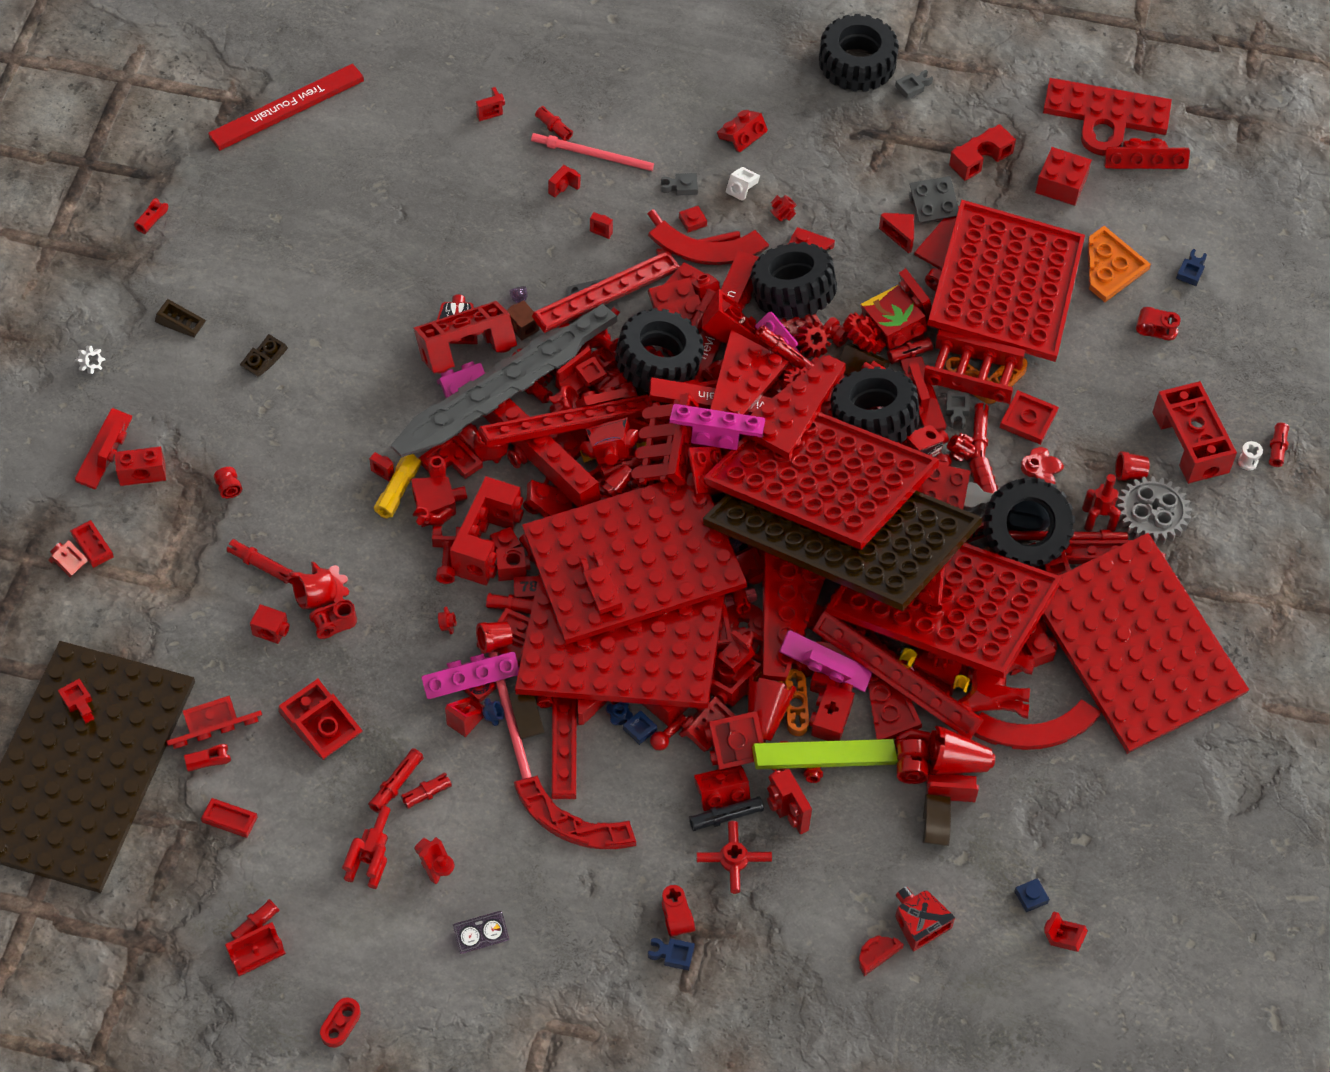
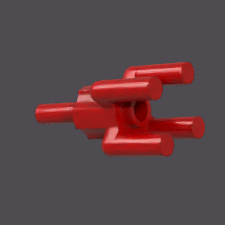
M1113 474L1107 475L1105 484H1101L1098 489H1089L1086 492L1082 510L1088 512L1084 529L1088 532L1093 530L1096 518L1099 515H1109L1110 519L1107 530L1111 532L1116 530L1121 511L1115 507L1119 493L1113 488L1116 480Z
M382 806L374 827L365 829L361 839L354 838L342 866V869L346 871L345 881H354L362 861L370 864L366 873L370 877L368 887L377 889L387 863V858L384 854L388 836L382 832L391 811L389 807Z

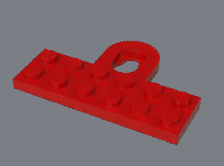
M1049 78L1043 113L1083 120L1081 133L1083 146L1091 153L1105 156L1107 147L1122 146L1125 128L1166 135L1172 99ZM1105 124L1112 128L1113 134L1108 138V141L1101 142L1096 139V134L1093 131L1096 125Z

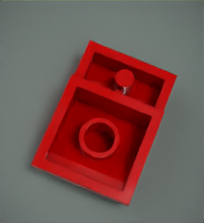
M316 679L279 705L278 712L322 760L363 731L334 694L331 695L319 679Z

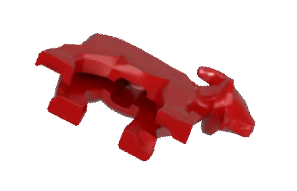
M1018 655L1008 673L1014 669H1020L1025 674L1032 675L1035 656ZM969 668L968 678L970 679L969 683H972V688L958 702L973 712L1004 710L1016 712L1019 716L1028 719L1029 704H1023V701L1029 702L1030 688H1011L1006 686V676L1004 679L980 670Z

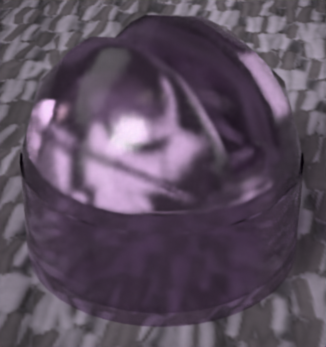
M526 286L509 290L513 301L517 303L523 300L526 301L528 297Z

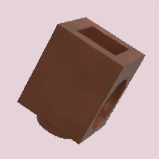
M524 300L507 309L514 333L521 341L540 330L538 324L532 318L534 311Z

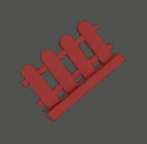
M689 393L681 394L680 400H674L673 404L660 405L659 402H655L653 406L643 410L642 417L650 423L649 426L641 428L638 435L646 442V445L639 447L635 451V457L642 462V466L635 467L631 472L633 479L641 485H647V481L660 480L662 483H666L669 478L677 486L686 485L690 462L688 448H692L693 444L691 443L692 426L673 423L657 425V423L662 420H670L674 404L699 408V404ZM667 439L665 444L654 445V441ZM663 459V464L650 465L651 461Z

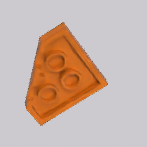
M1103 226L1089 236V290L1103 302L1108 301L1150 269L1151 264L1107 227Z

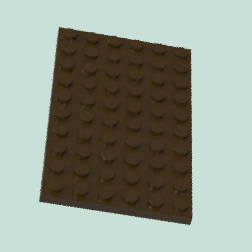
M915 491L861 550L729 494H726L703 517L704 526L901 611H904L982 524V517L918 491Z
M59 641L0 763V865L101 893L166 749V741L170 740L195 684L194 677ZM79 678L92 698V701L87 704L95 719L87 724L77 709L72 712L69 711L58 693L59 689Z

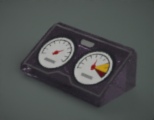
M502 911L453 924V931L460 954L509 940Z

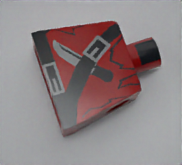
M904 887L897 892L896 897L901 902V905L897 908L895 917L913 952L952 929L955 920L954 915L929 891L924 890L914 896L908 887Z

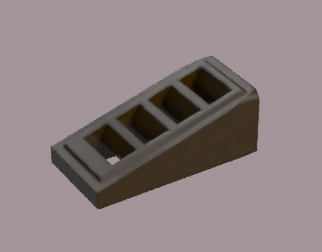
M169 299L165 301L155 317L156 323L195 338L206 322L205 319ZM184 319L188 320L185 325L182 324ZM192 322L197 323L193 329L189 328Z

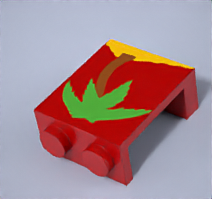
M899 285L861 303L862 314L864 317H870L886 336L887 348L889 350L901 346L927 331L926 316Z

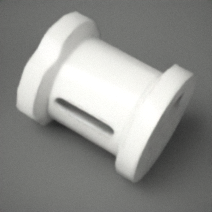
M1254 441L1246 442L1238 459L1239 466L1248 471L1256 469L1259 462L1258 459L1263 453L1262 446Z

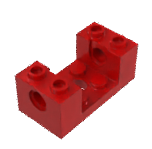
M497 301L413 328L422 361L433 373L438 374L445 373L449 368L455 367L448 343L450 341L458 342L463 337L471 334H483L484 340L487 343H491L496 353L508 352L512 347L517 346L510 314Z
M1201 381L1159 391L1152 413L1161 430L1173 427L1184 449L1179 467L1187 483L1230 473L1237 452ZM1196 421L1202 424V427H1195L1191 422Z
M485 476L450 549L451 567L455 569V576L485 586L488 585L490 578L494 579L498 569L497 565H495L497 553L494 552V542L481 539L480 536L482 532L486 533L489 523L504 528L511 526L514 529L516 523L521 522L524 510L521 509L523 497H521L520 487Z

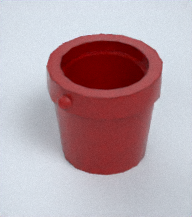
M1120 451L1115 464L1116 479L1118 481L1141 480L1142 477L1147 478L1150 466L1148 457Z
M482 622L476 626L477 642L483 654L491 653L493 650L512 644V631L508 622Z

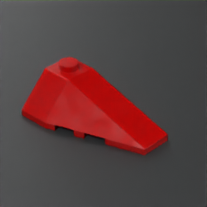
M718 289L702 316V329L704 333L709 337L716 338L718 341L728 343L732 330L769 350L763 341L755 337L757 331L755 327L756 320L752 316L747 318L739 310L741 306Z

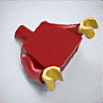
M905 648L899 660L908 661L907 665L909 667L914 663L913 669L915 672L945 693L950 691V696H952L956 687L962 688L965 693L967 692L970 682L968 678L969 666L955 662L954 665L948 664L945 669L938 666L933 667L932 659L927 658L928 651L920 648L914 650Z

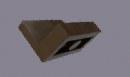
M852 343L845 345L839 359L845 363L846 371L844 373L847 375L854 371H861L865 362L871 365L875 361L885 368H888L891 362L872 352L868 353Z

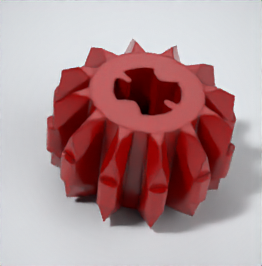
M808 321L804 326H799L797 328L799 333H795L793 336L798 340L799 353H805V358L807 359L811 357L819 358L820 354H826V347L831 345L827 341L831 334H825L827 327L823 326L820 328V322L817 321L813 324Z

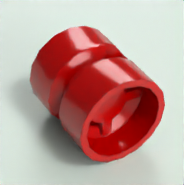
M918 739L901 741L897 749V759L899 761L897 763V779L907 784H920L927 781L929 775V764L927 763L929 760L928 743Z

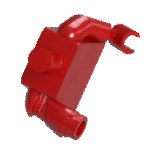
M434 456L428 463L430 477L411 479L412 492L416 504V510L412 515L418 517L416 523L421 525V527L428 525L442 526L452 516L456 515L455 502L467 500L465 486L452 489L449 478L446 477L445 461L440 456Z

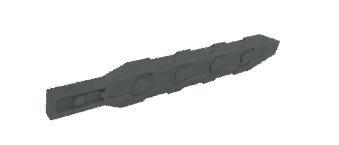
M601 304L569 326L542 334L510 358L503 359L494 365V368L474 381H469L442 402L430 406L415 416L391 444V448L400 457H404L445 443L462 432V429L483 415H488L497 409L498 405L516 393L523 392L542 376L569 362L577 355L583 343L616 323L617 315L604 304Z

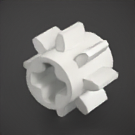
M86 346V351L78 350L80 355L75 361L81 365L79 370L84 371L87 368V372L93 374L94 368L102 369L100 365L105 358H102L99 354L101 349L93 351L92 346Z

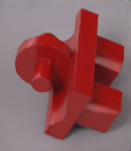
M437 837L431 842L423 838L415 845L414 849L422 861L421 864L433 883L437 884L441 876H449L454 870L455 864L453 859L447 855L442 841Z

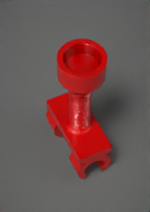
M433 526L432 546L443 548L442 566L437 569L436 580L442 584H450L455 581V569L451 567L450 549L456 536H442V526ZM456 527V536L461 527Z

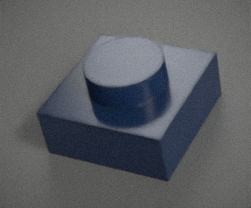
M640 710L623 724V730L640 745L657 731V725Z
M1038 878L1017 886L1014 891L1026 912L1046 905L1050 900Z

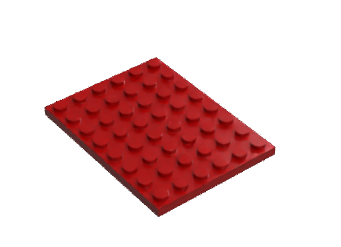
M961 199L927 325L956 334L1024 349L1026 354L1056 362L1085 235Z
M819 412L809 430L802 435L799 446L795 447L792 451L793 455L790 460L744 437L739 441L737 450L731 449L703 479L704 483L712 488L861 550L939 467V459Z
M692 472L687 474L686 485L677 486L671 479H668L666 483H655L522 524L525 537L565 644L747 588L746 579L727 535L703 525V517L714 507V503L709 493L696 494ZM596 550L599 551L603 564H606L622 601L621 608L599 614L584 579L578 557L584 555L587 558L589 569L596 568L597 565L593 559V551Z
M1149 533L1059 575L1062 577L1061 584L1046 607L1042 617L1127 754L1248 693V686Z
M964 543L944 565L942 601L938 607L915 600L911 607L907 606L904 611H901L843 585L827 606V613L836 618L1004 679L1060 586L1062 577Z
M539 574L515 686L516 694L708 709L725 595L565 644Z

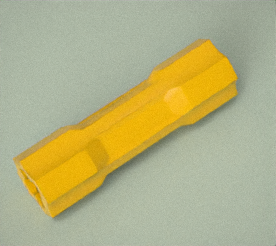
M414 454L400 458L395 468V473L385 491L378 498L374 511L380 517L386 519L393 517L408 484L420 468L421 460Z

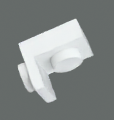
M744 167L739 168L731 173L726 193L741 201L745 200L748 189L758 183L760 175Z

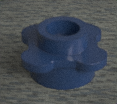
M487 698L484 700L483 716L487 721H491L494 726H497L499 720L504 717L503 706L499 701L491 702Z
M620 702L614 705H607L606 712L610 714L611 724L623 725L633 717V713L628 708L629 703Z

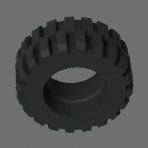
M854 14V16L845 15L842 19L838 18L832 24L830 23L822 33L819 52L820 69L827 79L830 78L832 84L839 85L841 89H851L852 92H857V90L867 92L871 88L873 90L880 87V84L884 85L889 81L896 69L899 48L897 36L893 30L891 31V27L887 23L883 24V21L879 18L874 19L871 15L867 14L866 16H861V14ZM862 49L870 52L872 55L857 57L845 51Z
M791 242L788 245H778L777 248H771L767 250L766 254L759 256L751 270L755 300L759 308L765 313L773 312L780 319L782 317H786V319H793V317L804 318L805 315L816 314L819 309L823 310L826 308L827 303L830 304L837 292L833 259L822 247L819 248L815 244L808 245L807 242H801L800 244Z
M650 309L649 312L644 310L638 312L637 315H632L622 326L616 347L615 361L620 373H623V377L628 382L631 381L634 387H641L645 392L649 393L651 377L676 382L695 379L704 353L703 338L696 326H692V322L689 319L682 318L681 314L677 312L673 314L666 309H662V311ZM651 345L660 346L668 349L675 356L659 357L648 352L644 347Z
M867 367L859 372L854 371L849 374V377L845 376L841 379L831 394L830 401L833 418L892 441L902 443L907 439V436L910 437L918 426L920 414L917 388L908 376H905L900 371L894 372L892 368L886 367V369H881V367H874V369H868ZM877 406L884 407V408L876 409V410H866L867 408H870V407H877Z
M1040 478L1016 479L1003 485L994 492L984 508L986 510L982 517V522L984 523V529L982 530L987 538L989 548H992L995 554L1032 567L1045 565L1062 555L1063 550L1067 549L1070 544L1069 540L1074 534L1073 523H1075V516L1072 515L1071 510L1073 507L1066 500L1067 496L1063 491L1060 492L1053 483H1047L1044 479ZM1022 501L1039 503L1046 509L1050 518V528L1043 540L1033 545L1017 542L1011 537L1007 529L1006 521L1009 511L1014 505Z

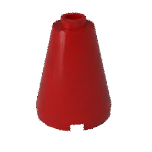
M750 676L748 683V713L757 711L763 742L766 743V740L772 741L797 687L791 685V689L788 690L787 685L784 683L760 677L758 682H755V677Z
M935 726L936 730L931 731L927 742L930 756L928 763L929 774L988 772L990 768L994 767L995 754H992L991 748L941 726Z

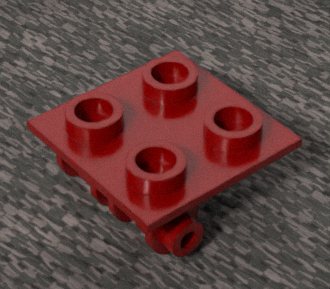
M688 448L696 494L709 493L710 495H715L722 492L706 485L703 479L723 458L721 448Z

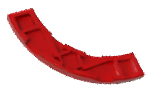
M664 220L648 233V236L656 244L669 251V253L671 251L681 256L684 260L706 265L732 264L738 250L756 256L769 247L766 240L756 230L731 241L706 242L680 233Z
M1082 699L1064 715L1038 724L1009 723L981 712L979 716L984 720L974 736L990 744L1010 746L1012 749L1033 750L1049 748L1063 744L1078 734L1085 732L1095 723L1102 712Z
M538 775L514 782L518 797L525 809L542 827L555 836L572 844L594 849H622L636 846V839L630 821L618 823L597 822V824L582 821L581 818L561 810L553 803V800L542 787Z

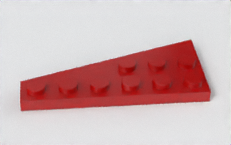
M731 330L710 409L747 415L787 368L789 361Z
M830 355L824 357L750 415L765 418L762 437L742 435L790 460L793 455L792 451L801 443L802 435L809 430L821 411L822 403L826 402L829 398V392L832 387L837 385L846 371L845 363Z
M765 551L763 568L762 678L786 681L794 659L780 653L779 650L788 631L791 630L801 636L804 635L825 577Z

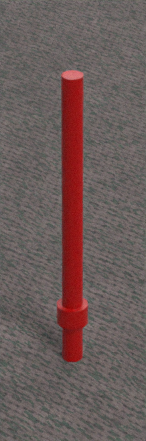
M1100 529L1099 532L1074 531L1073 537L1070 540H1128V533L1111 532L1110 530ZM1008 531L1014 540H1043L1048 531Z

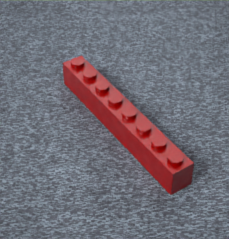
M510 398L498 405V408L488 415H483L490 424L529 417ZM549 435L511 442L513 446H519L524 451L527 459L577 507L601 500L598 481Z

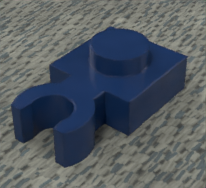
M1193 249L1190 252L1189 260L1184 259L1176 279L1197 286L1205 268L1203 264L1207 254L1204 253L1201 258H1197L1195 256L1196 250Z
M658 938L651 939V946H656L659 950L657 952L648 951L649 959L659 960L665 958V966L689 971L695 943L670 938L669 944L666 945Z

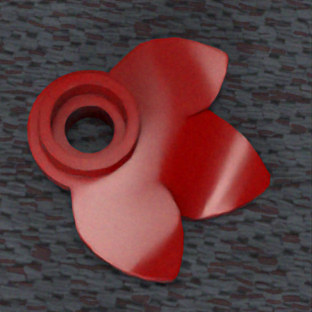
M1044 447L1032 449L1030 455L1025 456L1021 461V470L1026 476L1044 479L1045 482L1053 483L1054 485L1055 478L1053 475L1061 472L1064 468L1063 463L1058 458L1049 456L1048 449Z

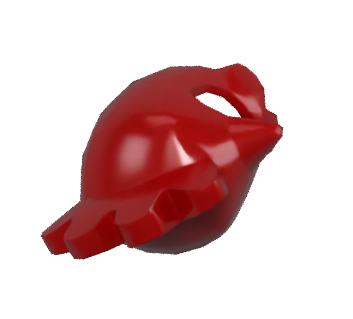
M311 562L312 574L292 571L286 577V581L292 584L295 599L302 609H316L343 600V597L349 595L348 588L343 585L348 581L346 575L339 574V567L337 565L324 569L320 568L315 562Z

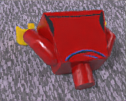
M623 418L586 428L589 441L581 443L580 453L584 463L596 459L600 465L605 463L614 465L618 460L629 457L631 448L635 444L639 448L645 446L646 442L639 437L638 430L631 429L628 418Z

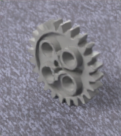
M1152 476L1150 481L1142 477L1141 483L1134 479L1132 485L1128 483L1125 490H1121L1116 508L1121 511L1119 520H1123L1121 527H1129L1128 534L1135 532L1136 539L1149 533L1155 544L1157 539H1160L1165 544L1167 538L1170 541H1174L1175 536L1181 537L1182 532L1186 531L1191 519L1192 508H1189L1190 500H1185L1186 493L1179 494V486L1174 489L1171 487L1172 481L1166 485L1164 484V478L1156 482L1154 476Z

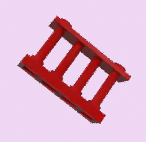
M939 329L935 348L940 349L934 367L926 365L924 382L1010 404L1013 387L1008 386L1013 369H1022L1026 350ZM949 352L962 355L956 372L943 369ZM970 357L983 360L978 378L964 375ZM992 363L1005 366L999 383L986 380Z

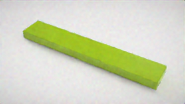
M894 739L754 743L752 746L756 769L896 765L898 762Z

